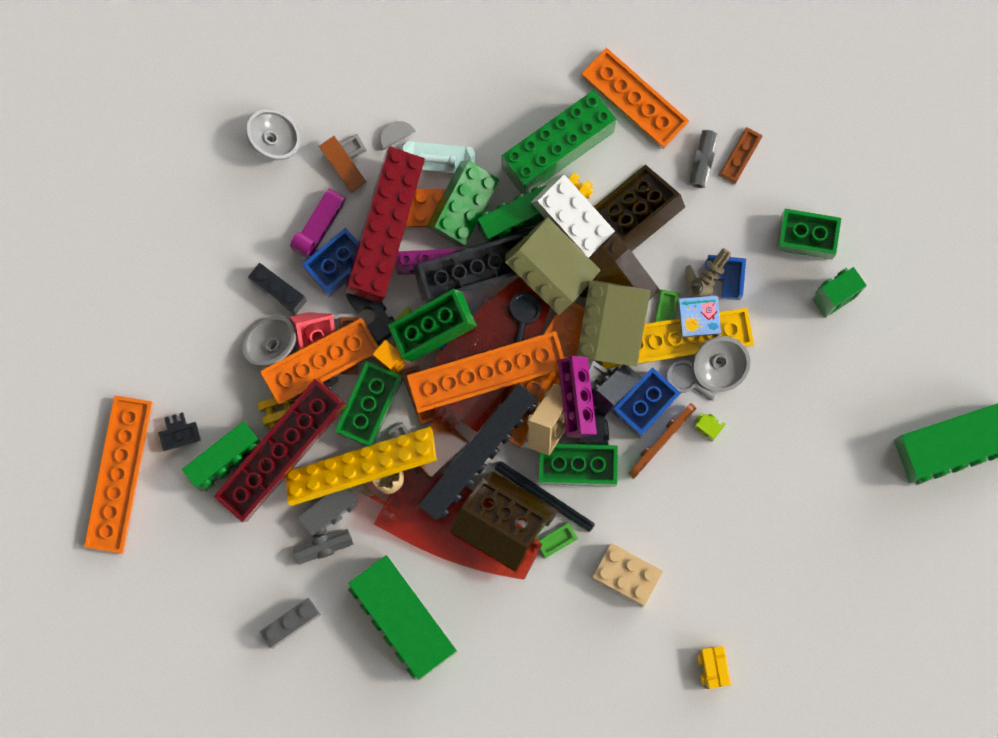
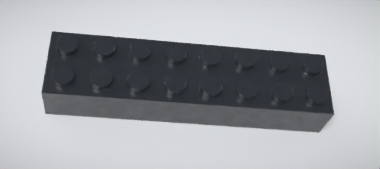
M534 228L412 264L422 301L430 302L452 289L463 292L518 275L505 263V255Z
M518 384L418 506L436 521L439 518L443 520L450 512L447 509L450 504L453 503L455 505L462 497L460 492L463 488L468 490L475 481L472 479L476 473L480 475L487 467L485 464L488 458L492 460L500 451L497 448L500 443L505 445L512 436L510 431L513 428L517 430L524 422L523 415L525 413L529 415L537 406L534 403L537 398Z

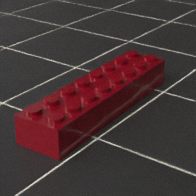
M391 146L388 147L383 158L344 292L380 304L384 300L425 158Z
M314 379L214 495V498L242 523L247 522L348 404L320 379Z

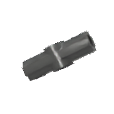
M702 130L698 149L695 152L692 164L694 167L689 184L695 188L706 187L709 170L713 164L714 148L718 133L712 130Z
M345 529L329 536L318 537L312 540L311 543L293 549L298 565L317 558L328 557L334 554L335 551L354 544L349 530Z

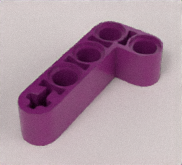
M329 188L302 232H297L290 243L292 251L306 259L310 258L316 252L342 209L346 197Z

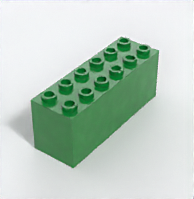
M592 90L502 154V169L520 193L525 196L531 192V189L546 182L613 134L616 118L597 93Z
M998 403L902 434L894 439L909 484L913 482L916 485L931 480V476L934 479L950 474V470H952V473L968 468V464L971 467L986 462V458L989 461L998 459Z
M387 555L348 583L350 585L348 591L354 599H360L362 604L359 606L366 615L371 614L374 618L371 621L378 631L382 630L385 636L383 639L389 647H395L397 652L394 654L401 663L406 662L409 666L406 670L413 679L421 680L458 652Z

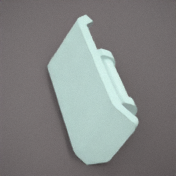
M407 141L402 147V151L425 158L422 171L454 174L460 161L470 160L473 163L475 162V152L472 147Z

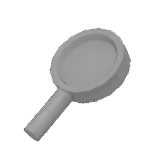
M679 360L669 367L667 381L680 393H687L695 389L713 401L716 394L698 383L692 362Z

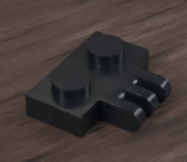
M184 412L179 413L181 421H178L176 414L172 415L174 423L170 422L169 416L164 417L167 430L158 432L164 452L201 441L197 423L187 424Z

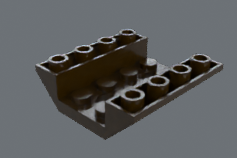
M492 472L482 478L463 504L450 533L512 571L517 572L527 558V550L544 526L548 527L559 510L497 473ZM491 501L494 505L491 508H485L483 503ZM522 520L527 525L524 528H518L516 523Z

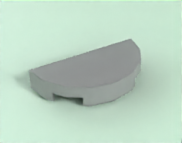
M404 121L390 123L381 134L383 150L416 132L411 124Z

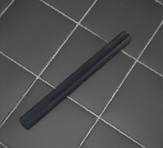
M499 461L495 466L496 471L538 499L559 510V513L586 531L590 532L595 526L594 522L504 462Z

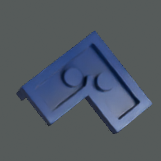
M717 255L707 256L705 268H709L707 262L709 260L714 261ZM729 257L722 267L725 272L723 274L718 273L719 279L717 280H723L721 299L741 300L744 292L746 258Z

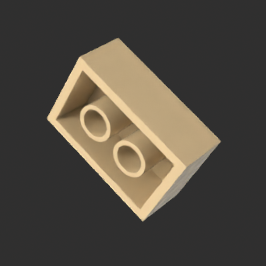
M553 384L551 389L545 392L544 399L537 404L534 414H531L527 420V426H529L526 436L528 448L546 455L551 454L566 431L561 386Z
M611 543L592 579L644 607L663 571Z

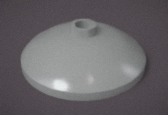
M274 109L259 110L249 118L246 124V137L249 144L258 154L271 160L288 159L295 154L300 146L301 137L297 125L289 116L281 111Z
M271 316L260 320L250 328L243 340L242 350L245 358L249 363L257 367H268L282 361L295 345V328L288 319L281 316Z
M718 336L706 341L697 350L693 360L694 374L699 383L705 388L716 392L729 391L740 385L747 377L750 369V355L746 347L739 340L729 336ZM717 358H722L721 361L716 362Z

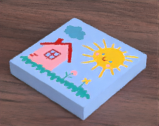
M717 296L679 299L682 337L721 334Z

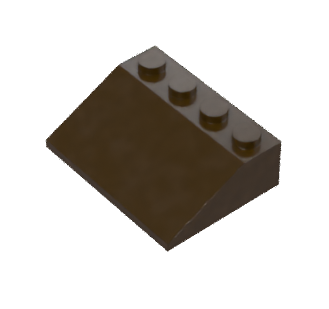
M645 164L596 204L594 208L613 228V233L618 234L629 249L633 251L685 208V204L681 194Z

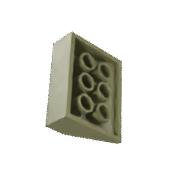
M548 216L505 255V263L558 315L577 299L589 285V282L601 271Z
M591 280L589 282L577 356L588 357V359L637 367L651 290Z

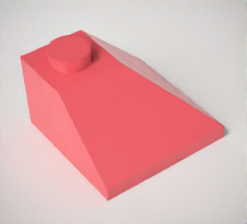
M306 312L290 316V322L296 331L295 343L298 351L335 332L333 315L330 313Z

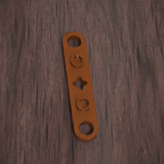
M692 403L686 407L676 420L672 418L667 423L666 427L668 429L651 448L647 446L640 454L642 458L628 473L632 479L637 477L639 472L644 469L697 409Z

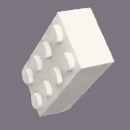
M565 175L556 176L531 201L544 218L548 216L588 257L614 232L613 228Z

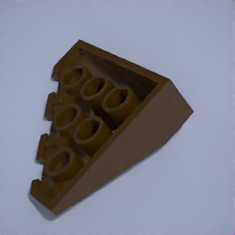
M612 233L589 257L601 270L593 280L651 290L649 300L660 291L629 247L616 233ZM589 285L578 297H586L587 299Z

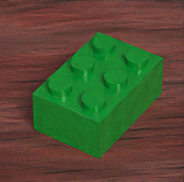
M784 209L781 215L776 250L833 260L837 253L842 218Z
M846 267L837 273L834 280L829 278L824 281L815 292L816 295L812 300L826 318L856 299L867 285L854 267L849 270Z

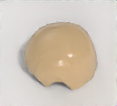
M398 472L373 480L372 484L380 492L392 494L402 487L404 474L403 472Z

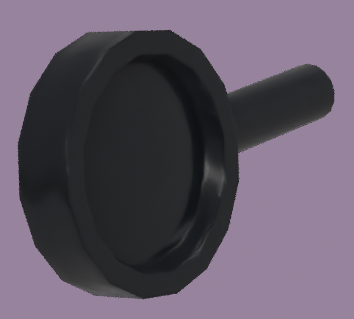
M529 292L517 293L508 304L510 317L518 323L515 343L523 341L525 326L532 324L541 313L539 300Z

